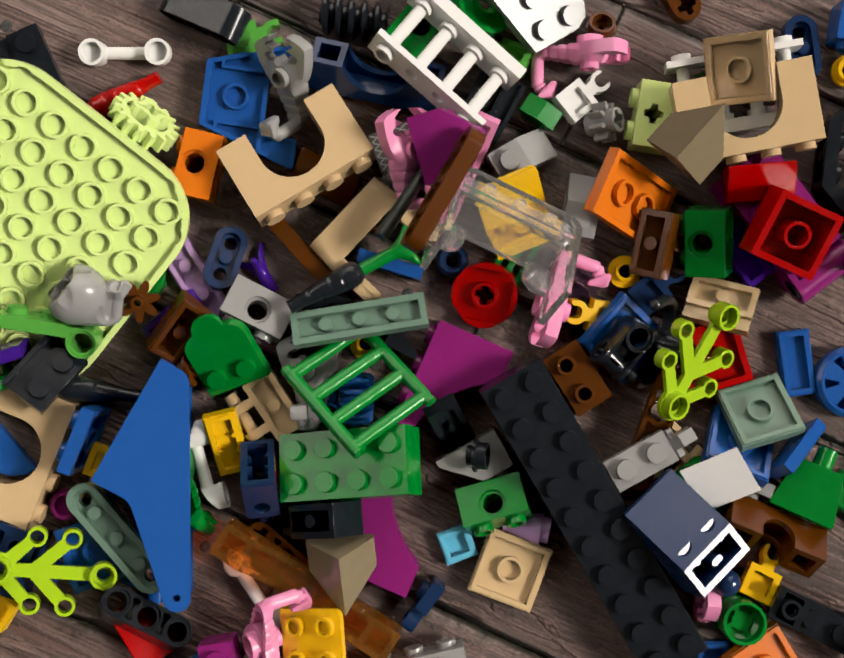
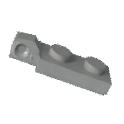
M688 426L675 433L671 427L665 430L660 429L607 458L602 464L617 491L621 493L678 461L679 458L685 455L683 447L698 438L692 427Z

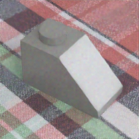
M542 128L521 135L489 153L485 163L496 179L529 165H534L537 169L558 155Z
M569 173L559 222L560 238L585 243L594 240L598 219L583 208L596 180L595 177Z
M493 428L435 459L436 464L441 469L482 481L507 475L510 473L508 468L513 466L509 455ZM475 439L490 444V463L487 470L478 469L477 472H473L472 465H466V448L468 445H473Z

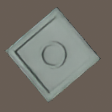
M778 373L719 389L714 395L741 452L804 434L806 430Z

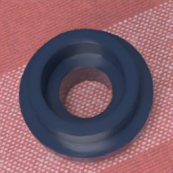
M456 244L442 247L436 256L438 270L448 277H457L469 263L467 252ZM449 255H455L459 261L458 265L455 267L448 266L446 258Z

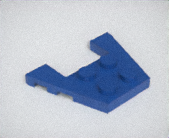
M281 46L276 47L273 50V52L276 56L286 54V56L289 58L292 55L286 52V50L292 47L288 46L281 48ZM243 52L208 58L198 122L199 126L214 134L225 136L231 142L245 134L257 155L287 170L293 171L297 139L285 138L278 142L272 140L271 137L261 136L259 124L266 119L271 81L268 79L259 61L257 52Z

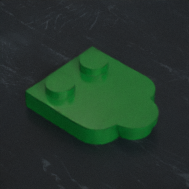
M210 313L200 315L193 321L191 336L185 345V354L211 397L270 374L272 368L245 323L232 318L222 321L220 317Z

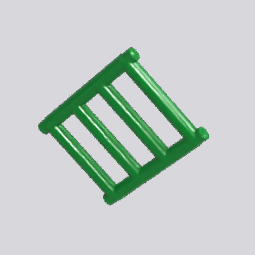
M379 336L363 338L372 349L314 389L302 377L356 340L326 344L292 367L288 364L281 369V374L286 378L287 382L354 459L359 458L364 453L363 448L422 405L430 407L436 401V398ZM381 359L393 371L334 413L322 401L325 397ZM403 382L414 394L355 437L343 425L345 421L399 383Z

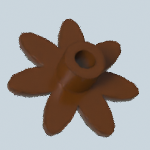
M144 281L139 289L130 282L132 288L124 298V303L127 305L123 308L122 316H128L134 312L136 321L142 323L144 311L153 316L158 314L156 308L150 303L159 300L161 295L158 293L147 294L149 290L148 281Z

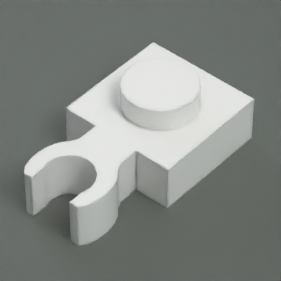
M601 70L591 74L585 84L580 78H577L551 99L570 125L576 123L592 110L591 104L598 103L593 95H600L610 87V82L603 87L596 85L595 77L602 72Z

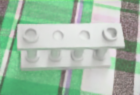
M407 0L406 2L413 8L391 35L381 28L367 47L373 51L374 56L380 62L388 64L436 108L442 107L446 110L450 108L454 110V113L472 124L482 127L486 120L478 112L499 86L507 91L522 77L527 69L450 0ZM425 18L438 30V33L419 56L415 58L401 46V43L418 23ZM451 41L464 55L444 80L441 81L427 69V66L447 42ZM476 64L489 75V78L467 104L452 90L469 69Z
M792 35L775 37L774 48L778 62L792 59L791 52H797L804 45L803 38L792 39ZM690 53L674 55L670 57L671 61L665 63L664 74L676 73L677 82L691 80L690 70L705 68L704 55L691 57ZM763 102L749 103L750 110L747 111L748 116L734 118V113H730L729 105H725L724 131L734 136L769 130L775 120L777 111L768 112V107H764Z

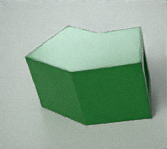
M531 92L519 109L524 118L532 121L544 131H552L563 115L561 111L548 101Z

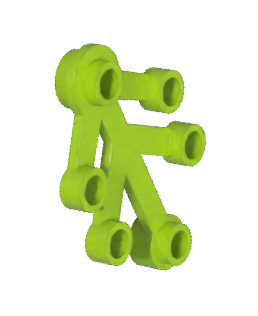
M721 301L710 307L708 311L710 324L695 350L693 347V334L695 331L693 322L678 318L672 323L671 334L679 339L682 373L677 380L675 366L678 362V356L674 351L661 348L656 352L654 364L662 369L664 392L659 397L657 403V411L661 418L668 421L681 420L688 413L690 403L704 397L711 398L716 394L718 389L717 381L705 375L720 368H729L734 361V353L732 350L720 346L712 352L710 358H705L721 330L730 331L737 326L740 319V310L736 305ZM697 379L695 387L688 389L692 381Z
M34 525L28 530L27 536L8 552L0 551V563L4 566V571L0 573V586L2 585L18 603V608L22 614H35L39 610L41 600L36 593L27 592L15 577L30 578L54 605L55 613L61 617L70 616L75 610L76 602L72 595L64 594L51 579L90 581L92 586L98 590H108L115 585L118 576L117 568L109 561H99L93 567L53 564L69 550L77 549L81 546L83 532L77 527L66 529L62 539L32 563L17 562L33 547H41L47 542L49 534L46 527ZM41 531L44 534V539L39 542L34 541L31 538L32 532ZM70 533H76L79 536V541L71 544L66 540V536ZM102 568L110 571V576L106 579H101L97 576V572ZM28 598L33 599L36 602V606L32 609H27L24 607L23 601ZM63 600H67L72 606L64 611L59 608L58 604Z

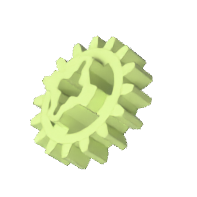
M120 92L119 96H115L108 108L107 116L113 119L111 123L146 150L152 147L157 153L161 149L168 152L180 137V134H178L180 127L174 125L176 119L170 117L166 109H161L157 106L155 100L144 95L138 98L133 92H129L128 95Z

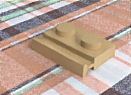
M693 277L681 318L708 327L710 324L708 319L710 307L715 303L724 301L736 305L740 310V319L737 326L726 332L747 337L761 289L718 278Z

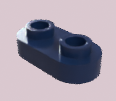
M796 15L784 24L781 29V36L792 35V39H796L792 34L793 30L800 32L804 45L797 52H791V57L794 59L812 55L815 76H817L822 67L817 25L812 18L806 15Z
M224 227L217 232L203 269L204 283L214 291L228 290L238 275L248 241L245 233L237 227ZM226 241L233 242L235 249H226L224 243ZM215 271H222L225 274V279L217 280L214 278L213 273Z

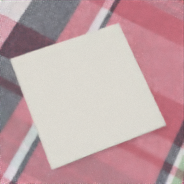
M737 447L680 470L686 483L714 509L761 490Z

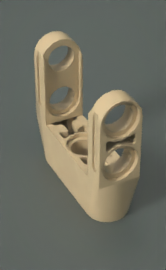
M374 176L315 238L309 247L332 271L348 263L344 258L388 211L390 212L397 201L396 193ZM407 209L399 222L408 227L416 211ZM434 229L426 245H429L437 252L446 241ZM365 278L362 284L353 289L364 301L382 298L381 293Z

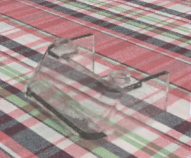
M470 167L427 242L420 268L426 270L440 249L446 252H455L461 248L464 240H468L523 267L522 281L529 291L543 297L538 323L545 325L571 295L582 227L579 221L571 214L483 171Z

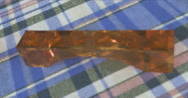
M235 518L226 524L209 553L235 570L249 575L280 592L294 588L300 590L302 587H305L312 598L311 608H338L311 574L307 564ZM358 597L347 615H343L345 638L353 646L372 658H387L401 637L402 626Z

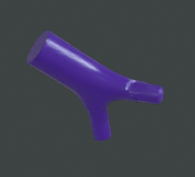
M260 242L258 243L256 258H251V263L242 261L240 267L252 272L263 287L275 292L279 287L267 268L264 257V243Z

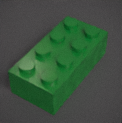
M396 424L363 448L364 453L357 459H354L329 430L279 435L280 502L302 504L422 495L419 427L408 424ZM368 427L350 428L347 430L355 437Z

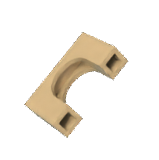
M812 55L776 62L779 99L776 100L777 112L772 126L766 133L752 138H740L724 131V151L721 161L726 160V165H735L747 162L746 156L759 153L761 159L782 155L781 149L795 147L796 152L817 148V142L826 138ZM706 76L671 83L669 94L673 113L711 106Z
M332 83L303 100L308 114L325 139V148L320 161L307 173L294 177L273 173L262 163L245 134L216 151L261 227L267 224L271 226L279 223L285 218V213L295 207L303 208L309 205L315 199L314 196L324 190L331 191L336 189L343 183L344 178L354 172L360 174L372 166L373 161L376 160L373 146Z
M10 389L0 392V411L24 420L31 425L41 443V457L31 475L24 480H14L0 475V520L24 530L43 522L49 506L46 505L49 494L55 492L61 480V475L56 471L59 461L56 460L57 453L63 442H68L72 429H69V424L76 410H81V407L86 406L85 403L65 400L59 396L41 415L16 396Z

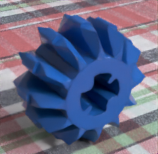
M362 372L340 387L339 409L375 384L372 373ZM374 402L343 424L358 427L369 425L373 420Z

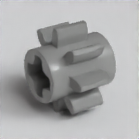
M606 101L591 104L593 112H588L583 120L586 134L589 137H594L595 142L607 143L616 141V132H621L625 126L622 110L619 107H614L613 102L607 104Z

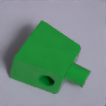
M819 445L813 461L804 459L793 474L787 475L771 497L769 504L829 531L832 530L844 484V476L832 471L839 453Z

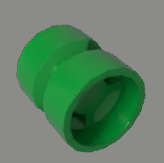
M739 593L731 597L721 596L722 609L718 620L714 622L716 627L737 645L748 646L760 641L767 629V619L762 609Z

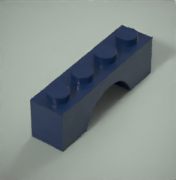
M316 37L313 46L312 74L308 81L309 88L321 90L332 83L339 95L407 111H410L408 108L416 107L426 111L437 109L394 70H380L362 62L354 54L349 43ZM431 62L427 69L441 81L444 80L447 66Z

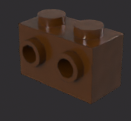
M577 339L570 340L541 359L575 416H582L613 395L594 365L590 362Z

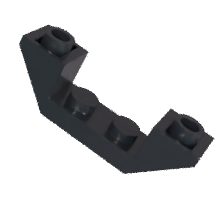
M843 107L824 122L826 138L816 143L817 148L815 149L811 192L822 206L844 217V189L835 188V185L838 184L841 177V165H838L839 152L844 147V132H842L844 130Z
M780 585L765 615L796 632L800 631L844 655V617L802 594Z

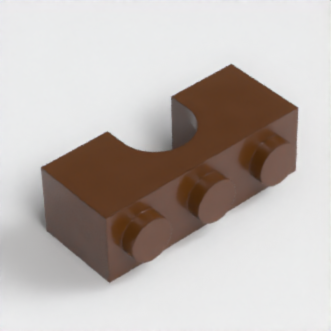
M748 496L728 503L720 513L733 526L750 549L761 537L769 540L778 551V566L810 578L826 562L827 529Z

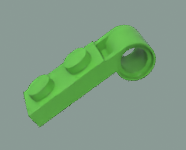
M8 304L7 307L0 309V328L66 338L65 346L67 351L78 359H85L93 355L103 341V333L99 326L65 324L56 319L50 309H44L42 312L29 311V307L23 304ZM77 334H87L92 340V346L86 347L81 345L77 340Z

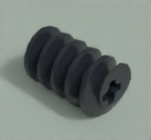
M322 0L319 24L322 25V31L325 35H329L334 27L336 36L341 38L347 29L350 40H355L360 32L362 42L367 43L371 35L373 34L374 37L381 28L386 32L390 4L384 13L378 1L373 9L369 10L367 0H363L360 7H356L355 0H349L346 5L343 4L342 0H334V2Z

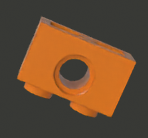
M185 127L184 135L180 134L175 148L176 154H179L176 167L172 166L170 170L181 183L188 199L215 204L224 168L216 151L230 143L225 136ZM196 158H203V169L198 173H191V162Z

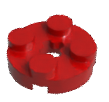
M479 261L468 265L456 277L452 286L451 299L454 308L456 307L457 312L466 323L477 328H492L504 322L514 312L518 301V287L514 275L504 266L491 261ZM484 286L489 287L490 292L494 293V299L489 298L487 303L480 302L481 296L476 295V290H482Z

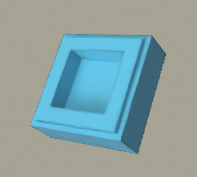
M463 523L436 533L447 566L478 555L472 535L463 528Z

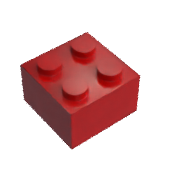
M770 185L738 247L812 281L842 226L844 217L785 189Z

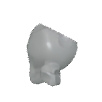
M75 264L67 271L51 292L49 308L53 316L65 324L75 326H113L122 319L124 298L132 288V284L123 279L121 281H116L115 279L105 281L102 275L94 268L84 264Z

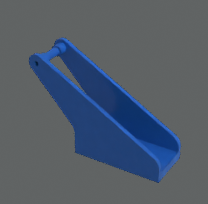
M160 359L90 481L128 502L163 604L171 612H181L189 606L193 590V527H191L190 490L192 387L187 375L181 369L166 359Z

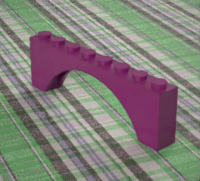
M440 320L437 326L430 325L423 341L429 344L424 356L417 354L411 371L416 374L415 376L437 400L451 392L454 394L472 386L486 384L503 374L513 352ZM405 384L397 400L400 404L414 395ZM422 405L397 424L415 426L425 415L422 409L426 406ZM393 497L361 499L363 533H374L377 566L368 582L406 598L419 569V560L408 547L399 529L394 511Z

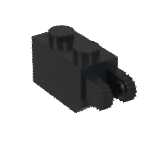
M361 500L304 503L281 507V515L290 516L291 525L282 528V536H291V539H327L364 534Z

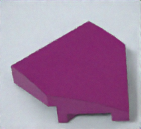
M441 107L407 117L406 120L425 185L432 184L435 181L455 144L468 126L471 125L484 134L487 130L479 125L472 124L454 113V110L450 108L446 110Z

